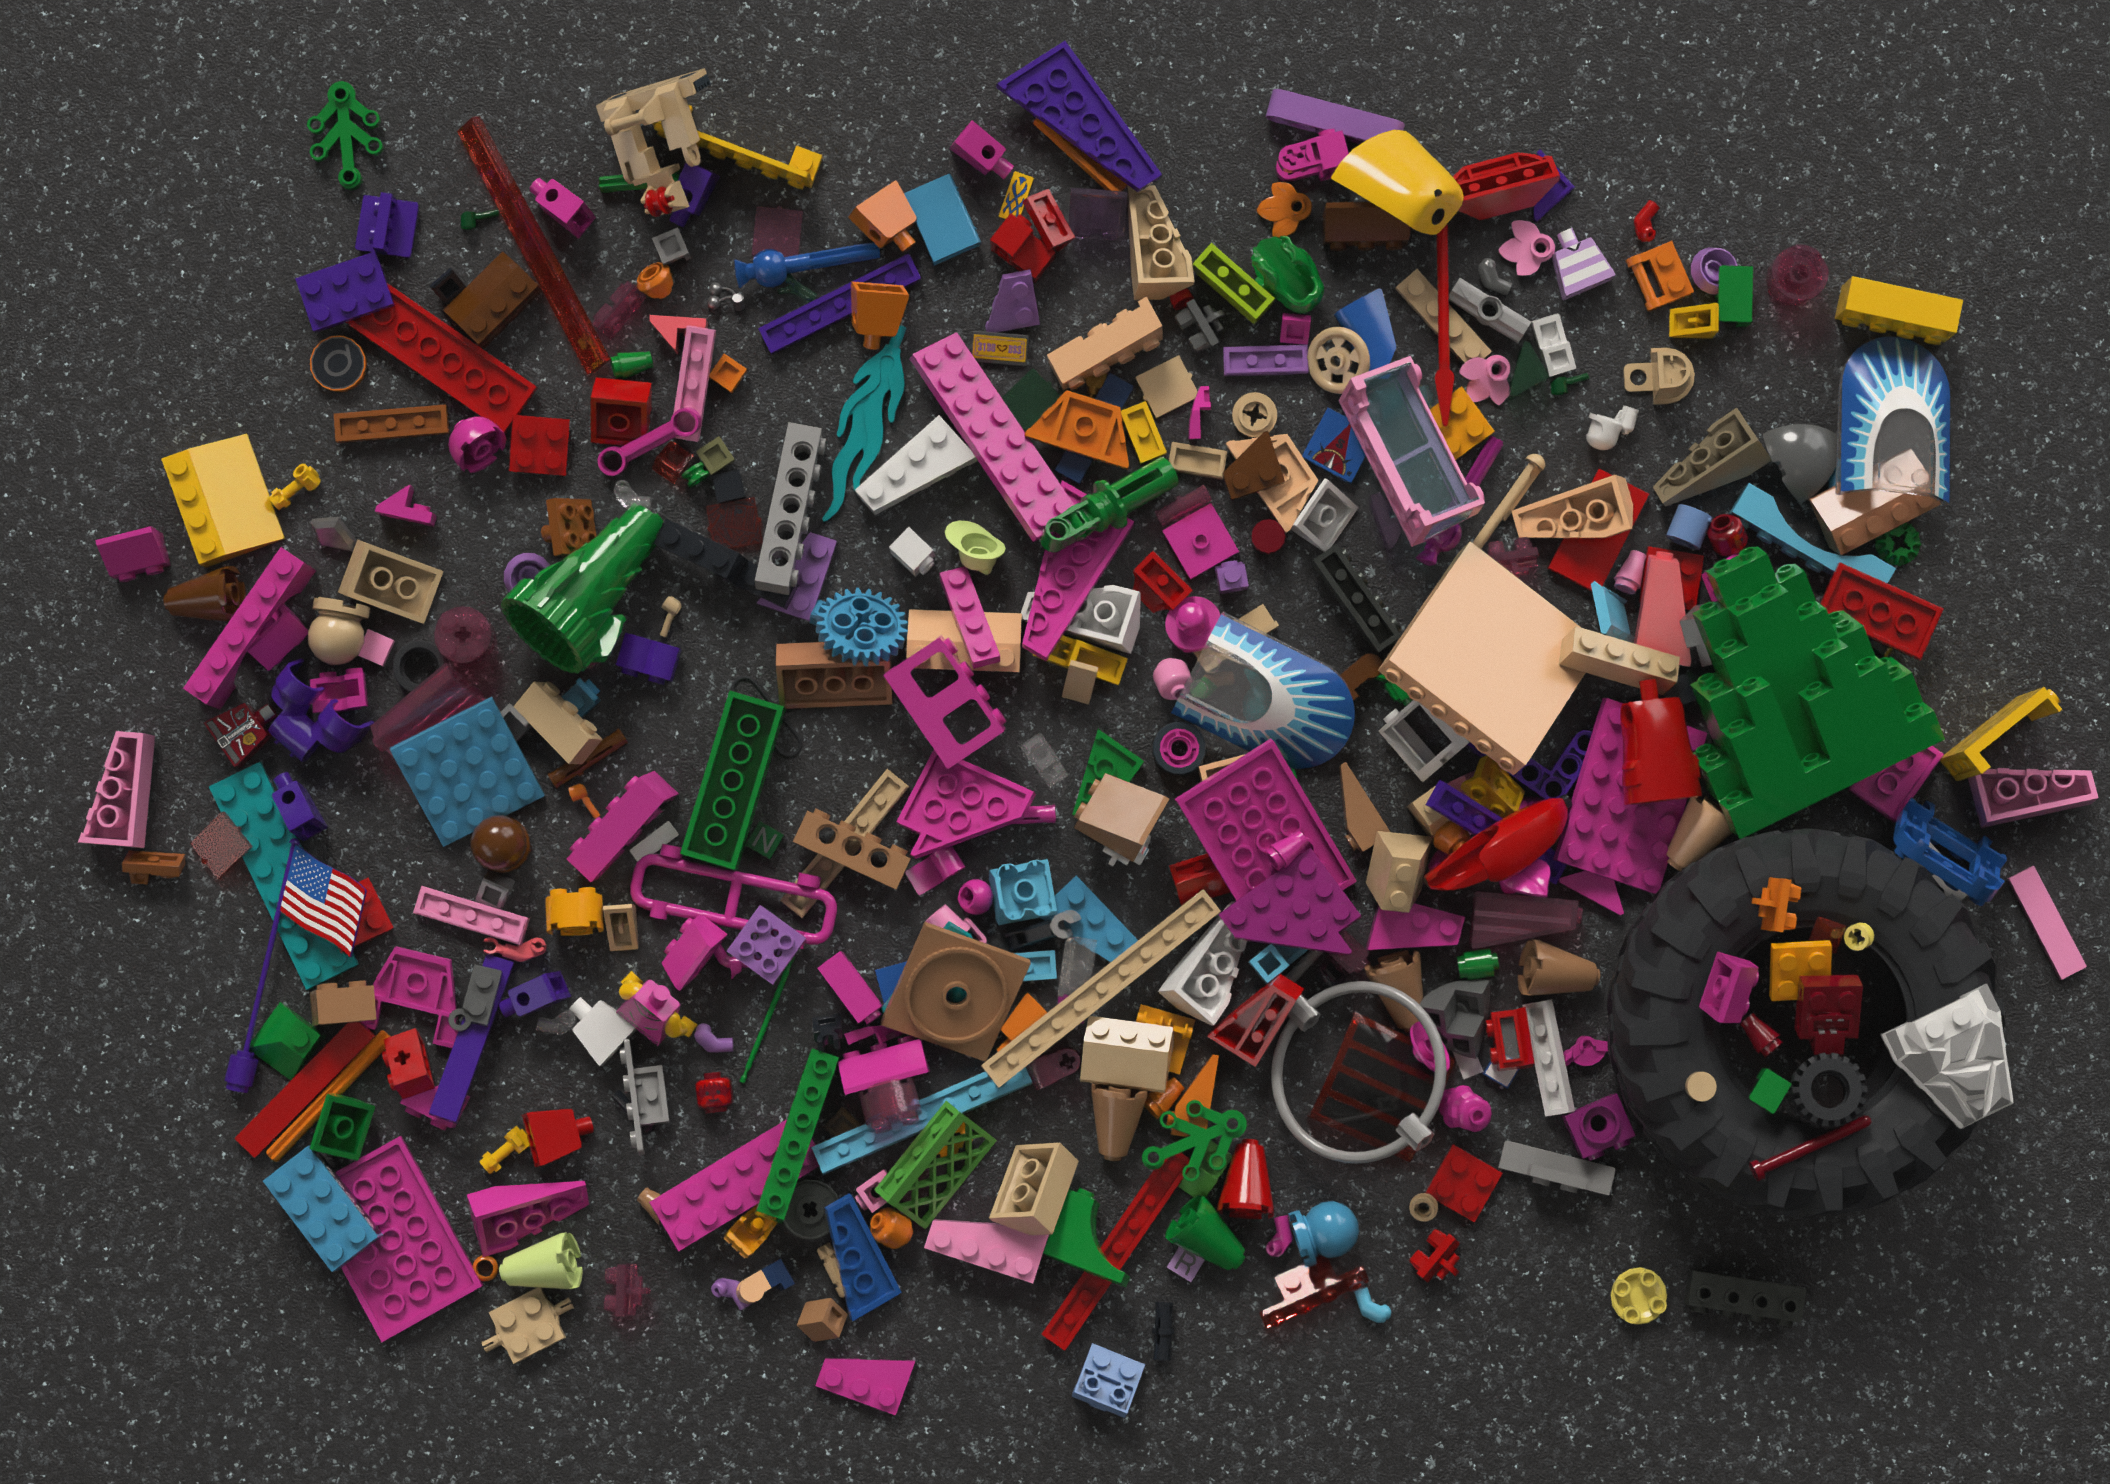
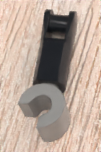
M1065 910L1055 915L1052 921L1049 919L1005 933L1004 937H1008L1011 946L1008 948L1009 951L1044 942L1056 936L1065 939L1073 936L1071 929L1064 926V920L1071 924L1082 918L1074 910ZM1024 932L1027 942L1021 944L1018 933Z

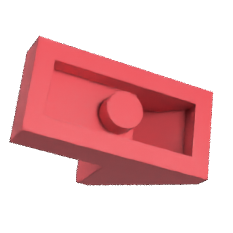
M650 315L652 326L676 354H678L680 333H684L685 337L688 325L708 329V322L705 318Z

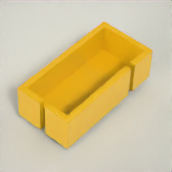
M1852 276L1841 286L1835 319L1842 320V324L1845 326L1858 327L1862 323L1865 326H1870L1869 330L1873 332L1886 333V330L1897 332V336L1901 338L1913 339L1914 336L1925 338L1924 342L1941 345V342H1946L1957 333L1963 300Z

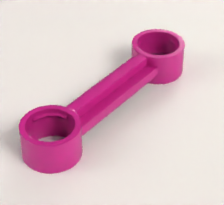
M690 407L679 409L672 415L671 421L622 447L611 446L604 449L598 456L600 470L606 475H617L627 468L630 461L677 436L687 437L695 434L701 427V416L695 409ZM682 412H688L695 418L696 424L692 432H683L679 429L677 418ZM613 450L621 455L622 465L616 471L608 469L604 464V456L608 451Z

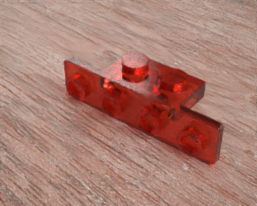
M1321 1255L1316 1258L1317 1264L1305 1267L1302 1264L1275 1276L1274 1279L1285 1301L1259 1313L1265 1328L1279 1326L1286 1319L1297 1314H1306L1313 1307L1321 1303H1330L1343 1293L1359 1290L1364 1284L1369 1282L1364 1267H1357L1337 1277L1329 1259Z

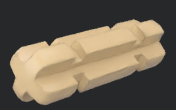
M827 1243L819 1247L817 1252L820 1259H823L825 1262L823 1265L832 1283L837 1286L835 1289L839 1297L844 1298L836 1257L834 1256L835 1252L832 1245Z

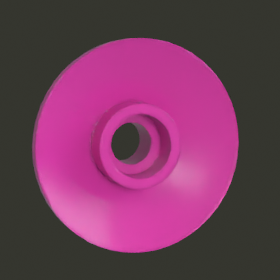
M1416 1022L1410 1029V1037L1414 1047L1413 1054L1419 1062H1423L1429 1069L1435 1072L1434 1054L1429 1037L1422 1024ZM1443 1043L1446 1056V1070L1448 1071L1450 1067V1059L1447 1049Z

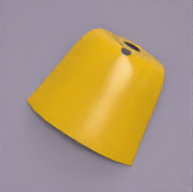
M1391 130L1378 134L1355 147L1340 162L1331 176L1332 180L1372 202L1411 228L1429 235L1439 233L1461 207L1464 198L1461 187L1450 173L1415 137L1403 130ZM1439 189L1442 194L1435 197L1434 191ZM1442 208L1444 210L1442 220L1436 225L1432 224L1434 212Z

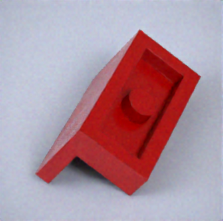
M1049 189L1029 196L1022 202L1049 251L1055 249L1057 252L1063 250L1075 238Z
M1208 854L1169 865L1181 906L1203 889L1210 898L1230 893Z

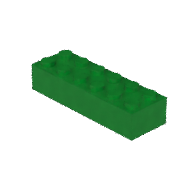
M729 690L680 854L738 871L786 711L784 706Z

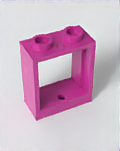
M839 951L818 967V970L858 1023L865 1021L866 1024H870L882 1015L879 1010L883 1005L844 952Z

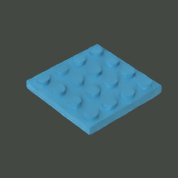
M493 697L390 747L393 757L443 847L472 833L482 820L490 816H506L545 796Z

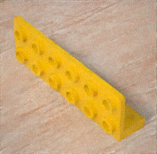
M689 105L690 111L692 113L693 107ZM661 121L652 123L654 129L658 131L657 135L666 139ZM697 131L700 138L696 142L698 150L700 147L708 149L711 156L721 160H725L726 157L736 160V165L751 170L752 166L762 170V175L777 180L778 176L788 180L787 183L798 189H803L804 186L812 187L823 156L818 153L796 146L790 163L787 165Z

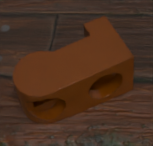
M1365 654L1339 675L1348 687L1353 701L1359 697L1355 689L1366 680L1374 679L1380 674L1378 669L1382 665V661L1375 654Z

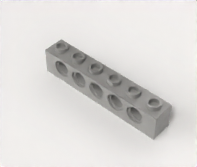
M788 422L755 577V587L758 590L789 595L791 586L796 587L799 570H795L796 560H802L804 544L800 543L802 533L807 534L810 517H806L807 508H812L814 504L815 491L811 489L813 481H818L821 465L817 464L818 455H824L826 439L822 438V428ZM801 452L810 455L805 461H800L795 456ZM799 478L804 481V484L800 487H794L790 482L793 479ZM788 505H796L799 508L795 513H787L784 509ZM783 531H790L793 533V537L783 540L779 537V534ZM779 557L788 560L784 566H776L773 564V561Z

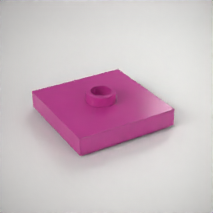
M1212 503L1162 530L1190 580L1239 553Z

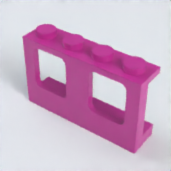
M941 634L918 652L885 672L883 676L946 768L949 769L1004 732L1005 726L1003 724L1006 720L998 708L993 710L987 702L990 696L981 684L977 686L971 678L974 673L967 662L961 663L955 655L958 649L949 637L944 639ZM937 652H942L959 677L957 681L933 697H927L912 677L911 671ZM974 699L990 720L991 725L967 743L959 744L945 725L943 719L968 700Z

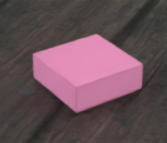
M368 629L358 656L384 667L395 641Z

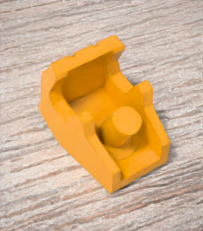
M757 1205L741 1216L725 1233L723 1238L728 1244L731 1243V1246L736 1251L739 1250V1254L744 1259L754 1253L778 1223L755 1215Z

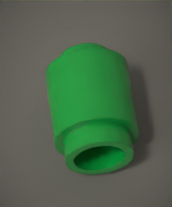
M1490 948L1463 952V955L1457 956L1460 979L1467 978L1472 980L1495 976L1494 970H1499L1497 953L1491 954Z

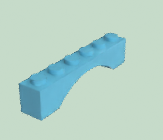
M1750 483L1744 486L1728 514L1738 517L1745 530L1750 528L1757 532L1756 536L1760 540L1768 544L1774 542L1782 547L1781 551L1792 558L1798 556L1807 561L1805 565L1808 568L1819 573L1822 570L1831 575L1830 580L1839 562L1885 583L1889 582L1896 570L1895 567L1872 554L1842 556L1823 551L1809 544L1798 536L1786 523L1778 510L1774 497Z

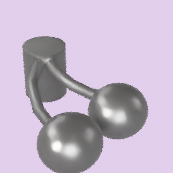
M712 283L710 285L709 293L712 296L707 300L709 309L716 310L722 301L730 298L733 300V307L736 311H741L745 308L742 294H736L730 288L721 287L719 283ZM722 290L730 291L733 296H726L721 299L718 297Z

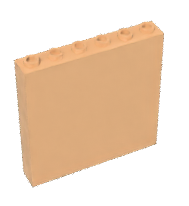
M1471 541L1458 552L1378 669L1389 682L1396 684L1404 690L1411 699L1418 701L1426 707L1434 717L1444 721L1453 728L1456 734L1466 738L1475 745L1478 751L1488 755L1498 763L1500 768L1510 772L1512 775L1516 774L1527 764L1585 675V672L1559 665L1562 639L1575 626H1580Z

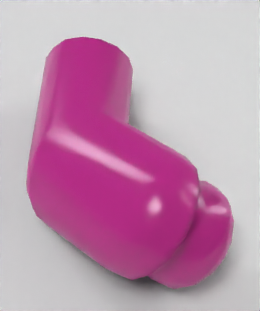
M1288 1215L1274 1218L1277 1233L1266 1245V1252L1270 1256H1281L1293 1241Z

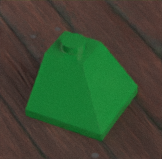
M280 1002L251 1041L249 1050L286 1078L292 1080L302 1070L327 1035Z

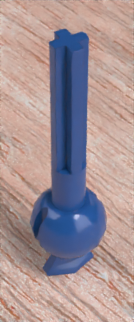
M874 242L784 257L777 250L765 249L754 256L753 263L746 264L734 260V272L739 288L753 279H756V282L764 287L774 288L781 285L789 273L880 258V250Z

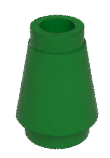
M650 351L616 353V356L610 357L615 379L622 378V380H625L649 368H653Z

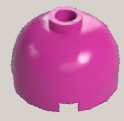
M481 416L461 420L455 425L449 438V451L453 460L462 471L465 472V469H468L470 473L485 469L497 459L493 454L499 448L503 451L506 445V436L493 421Z

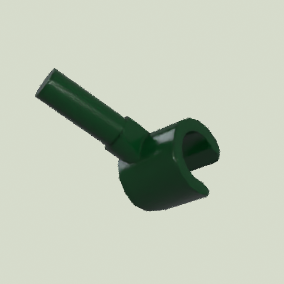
M498 209L482 213L464 212L461 215V229H476V220L499 216Z
M1588 373L1571 378L1559 377L1551 382V394H1567V385L1589 380Z

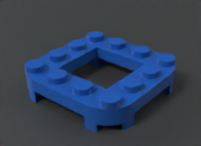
M1910 798L1897 816L1893 837L1897 847L1894 852L1902 859L1905 857L1910 858L1921 864L1932 876L1935 874L1943 879L1944 883L1952 890H1960L1969 895V899L1976 905L1983 906L1985 902L1991 901L2005 882L2000 878V870L2007 861L2006 855L1990 848L1989 846L1993 841L1983 835L1977 844L1933 817L1935 805L1926 800L1923 805H1920L1913 798ZM1930 842L1935 845L1940 844L1944 846L1953 857L1970 862L1969 871L1928 847Z

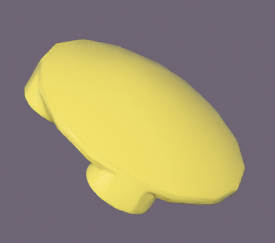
M1641 1267L1628 1269L1620 1274L1613 1283L1611 1291L1612 1306L1617 1315L1626 1322L1637 1325L1649 1323L1666 1310V1286L1660 1276L1652 1270Z

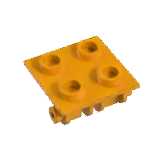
M1141 1004L1136 1022L1173 1027L1174 1046L1169 1072L1180 1074L1195 1020Z

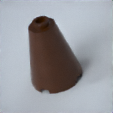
M225 566L169 588L163 598L164 607L173 616L229 622L246 598L244 582H238L236 575H240V572L236 567Z

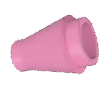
M1636 550L1630 551L1628 558L1614 577L1616 589L1627 594H1635L1637 589L1641 588L1644 563L1647 557L1644 553Z

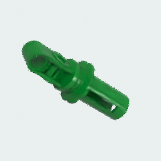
M1160 457L1111 485L1105 480L1096 481L1093 484L1092 495H1085L1081 498V503L1071 506L1065 512L1047 522L1040 539L1043 548L1049 552H1059L1074 542L1086 538L1094 531L1102 532L1106 530L1109 525L1115 529L1126 527L1127 514L1178 486V476L1174 467L1166 458ZM1050 532L1058 533L1061 538L1052 536Z

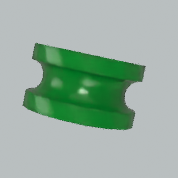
M703 462L695 464L681 475L683 479L688 480L687 485L689 488L699 484L710 475L708 471L703 470Z

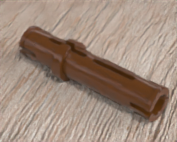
M618 728L603 738L583 764H568L566 762L552 772L547 773L556 789H558L575 776L581 777L584 775L583 771L606 758L625 744L627 745L628 741Z

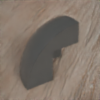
M1794 424L1778 427L1763 434L1772 462L1779 466L1783 474L1782 481L1800 504L1808 500L1824 486L1839 461L1841 438L1826 428L1809 424Z
M1467 979L1455 981L1427 994L1419 1005L1423 1007L1436 1025L1441 1038L1445 1041V1047L1462 1056L1473 1059L1477 1058L1485 1035V1020H1488L1490 980Z

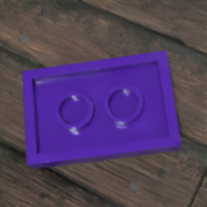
M376 251L295 278L314 333L395 306Z

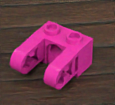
M1327 129L1319 132L1318 137L1285 146L1280 151L1276 164L1277 176L1285 182L1319 175L1320 181L1331 179L1340 162L1349 154L1343 130L1335 132V129Z

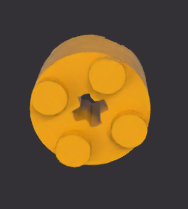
M583 887L579 888L578 892L567 893V889L550 890V896L545 898L546 930L548 934L554 935L553 930H560L561 936H580L593 934V928H597L599 932L604 930L602 895L596 893V888Z

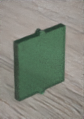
M1034 368L1002 397L1011 413L1025 431L1031 428L1042 417V414L1060 397L1051 387L1052 383L1050 381L1046 382Z

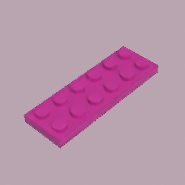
M786 1120L649 1202L678 1252L759 1203ZM812 1139L798 1179L819 1167L811 1148L815 1146Z

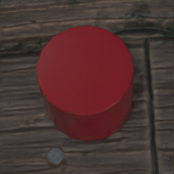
M1271 519L1262 520L1257 523L1251 534V543L1255 550L1266 555L1279 551L1285 540L1283 527L1277 521Z

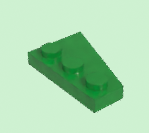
M1099 729L1097 730L1073 810V816L1082 802L1088 804L1092 796L1087 793L1095 779L1101 782L1106 773L1130 783L1144 763L1141 758Z

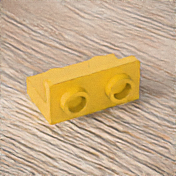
M1488 755L1480 758L1474 776L1462 782L1460 787L1472 800L1501 818H1505L1518 811L1525 791Z

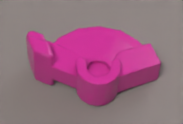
M1580 1036L1575 1045L1563 1052L1565 1065L1568 1066L1572 1061L1582 1066L1598 1063L1605 1056L1606 1051H1608V1041L1595 1040L1589 1036Z

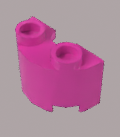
M363 668L346 669V674L343 676H337L336 672L319 673L320 678L310 679L311 688L322 686L325 689L312 704L313 713H321L327 704L335 698L339 701L333 708L336 712L362 709L361 707H368Z

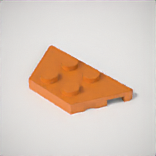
M1068 390L1042 414V417L1024 435L1029 439L1128 470L1129 467L1120 407Z

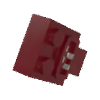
M1858 975L1799 976L1795 1030L1799 1039H1810L1809 1044L1814 1055L1822 1053L1843 1054L1845 1038H1858L1863 985Z

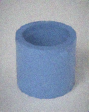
M1679 504L1666 537L1684 547L1699 550L1712 517L1694 507Z

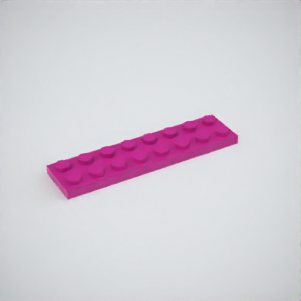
M956 332L912 354L910 361L1031 540L1035 542L1041 539L1047 522L1065 512L1074 504L1028 437L1024 436V430L963 340Z

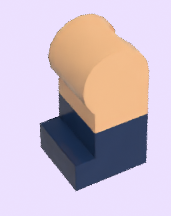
M779 1259L742 1280L736 1288V1295L741 1302L751 1304L760 1300L765 1291L776 1285L782 1291L795 1283L782 1260Z

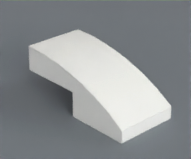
M1557 313L1531 321L1548 376L1551 377L1576 369L1570 343L1566 340L1560 315Z

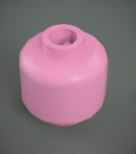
M1164 659L1157 665L1153 673L1155 685L1160 695L1165 699L1178 700L1179 697L1183 699L1193 688L1194 681L1186 663L1182 660Z

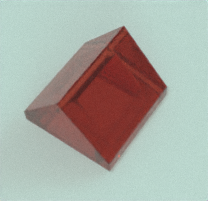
M1818 917L1808 941L1830 940L1832 953H1836L1846 925Z

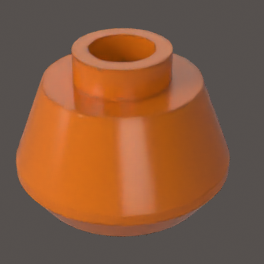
M657 262L647 266L637 278L638 290L651 298L662 299L672 291L673 278L668 265H663V263Z
M1448 821L1435 833L1434 846L1438 850L1450 855L1470 840L1471 837L1468 831L1452 821Z

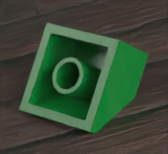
M335 1093L327 1094L310 1149L358 1161L375 1106L356 1098Z

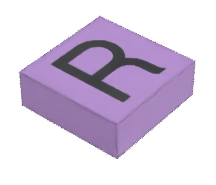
M1178 1247L1167 1268L1192 1282L1204 1259Z

